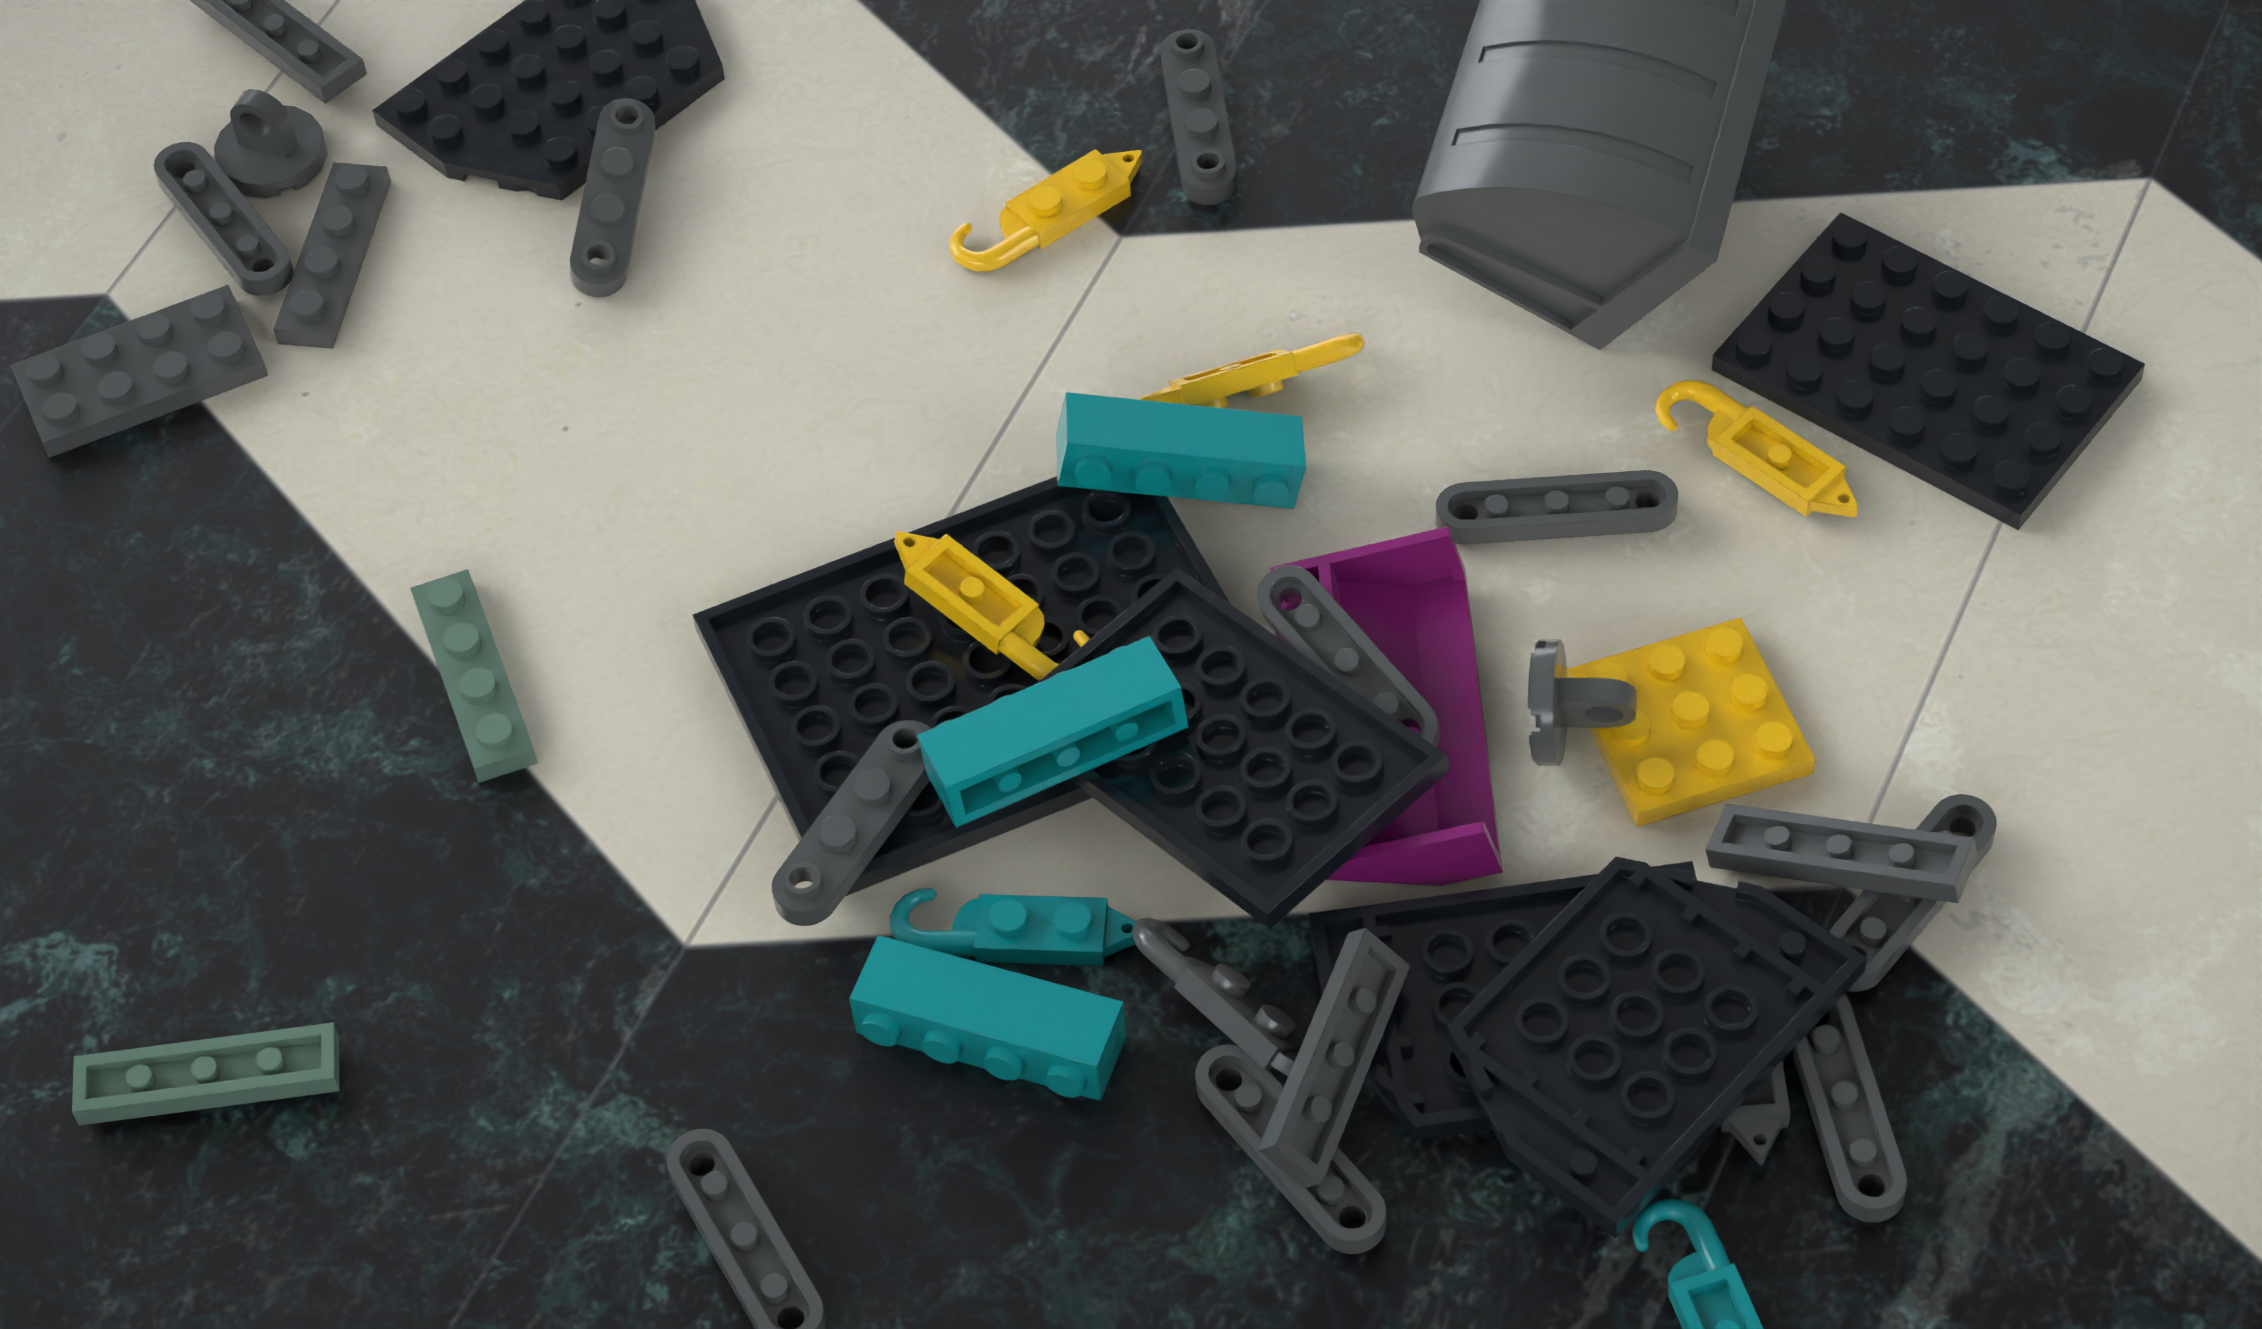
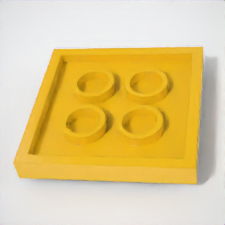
M1741 617L1567 669V678L1617 679L1629 683L1637 691L1636 717L1634 721L1620 727L1589 728L1636 827L1814 774L1815 758Z

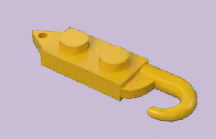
M1095 149L1005 202L1006 207L1000 212L999 218L1000 229L1005 240L986 251L974 252L966 249L964 240L972 231V226L969 223H964L954 231L949 240V251L954 261L968 270L990 272L1006 266L1036 247L1040 250L1130 197V184L1143 162L1142 151L1134 150L1102 155Z
M1354 332L1290 352L1276 349L1169 381V387L1140 397V400L1223 408L1228 405L1226 396L1248 390L1250 398L1275 393L1284 389L1283 379L1349 358L1363 349L1365 339L1360 333Z
M1684 380L1673 383L1665 388L1657 398L1655 414L1659 423L1671 432L1677 430L1678 424L1671 416L1670 409L1679 401H1693L1712 412L1714 416L1707 427V445L1713 451L1712 455L1805 517L1812 511L1853 518L1857 516L1858 504L1845 480L1846 466L1753 405L1747 408L1720 389L1701 380Z
M896 531L894 543L905 568L904 584L996 655L1001 652L1035 679L1040 681L1059 665L1035 648L1044 630V615L1040 611L1037 602L949 535L945 534L942 538L935 539ZM1077 630L1073 634L1074 640L1080 647L1091 639L1081 630Z

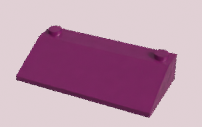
M1442 527L1270 567L1271 571L1280 566L1295 565L1306 569L1316 578L1434 710L1440 727V741L1437 748L1448 755L1449 772L1326 880L1442 886L1503 873L1466 569L1449 527ZM1290 596L1282 602L1281 608L1293 610L1301 604L1302 599L1297 596ZM1408 727L1418 735L1420 734V730L1417 728Z

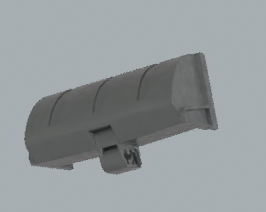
M1480 0L1412 207L1413 217L1421 239L1419 253L1596 349H1603L1717 261L1787 0Z

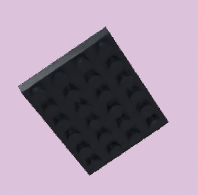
M1841 212L1716 350L1712 358V371L2017 530L2022 527L2139 384L2145 367V363Z
M1178 567L1038 682L1040 683L1059 672L1071 670L1106 655L1118 647L1127 646L1148 636L1151 637L1182 688L1188 728L1072 777L1069 780L1268 929L1277 924L1449 772L1447 754Z

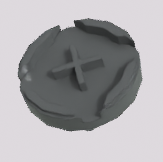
M255 89L243 91L230 110L231 121L220 131L214 145L216 163L245 196L270 198L280 196V189L293 185L294 189L297 190L307 185L322 170L327 157L326 143L321 125L310 113L295 106L282 105L279 100L266 92Z
M1539 639L1535 643L1534 653H1531L1528 709H1531V716H1535L1536 728H1540V731H1531L1532 735H1529L1531 756L1538 766L1561 765L1566 746L1567 727L1611 728L1624 726L1635 720L1637 691L1634 686L1627 682L1610 678H1567L1566 655L1562 640Z

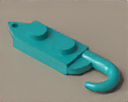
M932 888L917 889L905 894L895 903L890 914V930L896 940L954 956L975 957L976 962L1104 966L1105 957L1135 944L1132 937V929L1136 921L1110 908L1107 898L980 894L979 898L969 900L960 908L954 918L951 931L919 930L910 924L909 915L915 906L936 898L937 892Z
M1674 1198L1658 1200L1645 1207L1635 1219L1632 1232L1635 1247L1638 1251L1644 1252L1648 1249V1233L1650 1228L1655 1223L1663 1220H1672L1681 1224L1688 1233L1696 1251L1675 1264L1668 1275V1297L1682 1329H1763L1734 1263H1730L1716 1229L1706 1213L1689 1201Z

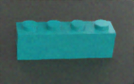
M1065 393L1056 432L1058 486L1287 509L1295 508L1306 470L1302 416Z
M1148 636L1127 646L1118 647L1106 655L1071 670L1059 672L1053 677L1017 693L1003 696L989 705L956 719L942 722L935 728L918 734L917 738L927 776L957 828L1188 728L1182 688L1151 637Z
M880 935L876 938L849 998L856 1033L862 1034L875 1044L882 1046L898 1044L923 1051L926 1055L939 1062L954 1063L959 1061L984 1068L990 1074L1000 1079L1016 1080L1020 1078L1045 1085L1053 1092L1070 1098L1081 1095L1101 1101L1127 1038L1123 1001Z

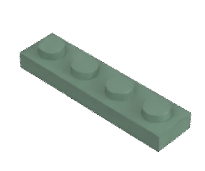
M466 569L411 587L419 616L478 783L538 764L533 745L469 570Z
M333 1022L74 1056L72 1113L79 1126L340 1091L339 1035Z

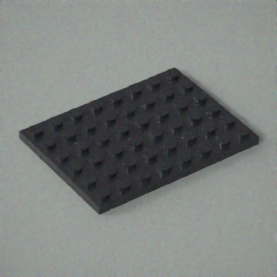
M1057 476L908 532L935 539H940L945 534L949 535L1037 602L1040 611L1044 615V630L1035 648L1057 664H1061L1080 648L1073 637L1075 631L1081 630L1089 638H1092L1177 567L1231 604L1166 496L1058 486ZM895 538L692 614L695 629L799 842L886 727L899 721L913 720L924 723L932 729L942 722L956 719L989 705L1003 696L1012 695L1039 682V680L1032 677L1001 652L996 655L904 584L905 568L895 546ZM906 745L900 748L907 749L911 748L914 745ZM1068 779L956 828L931 781H929L845 896L1093 797Z

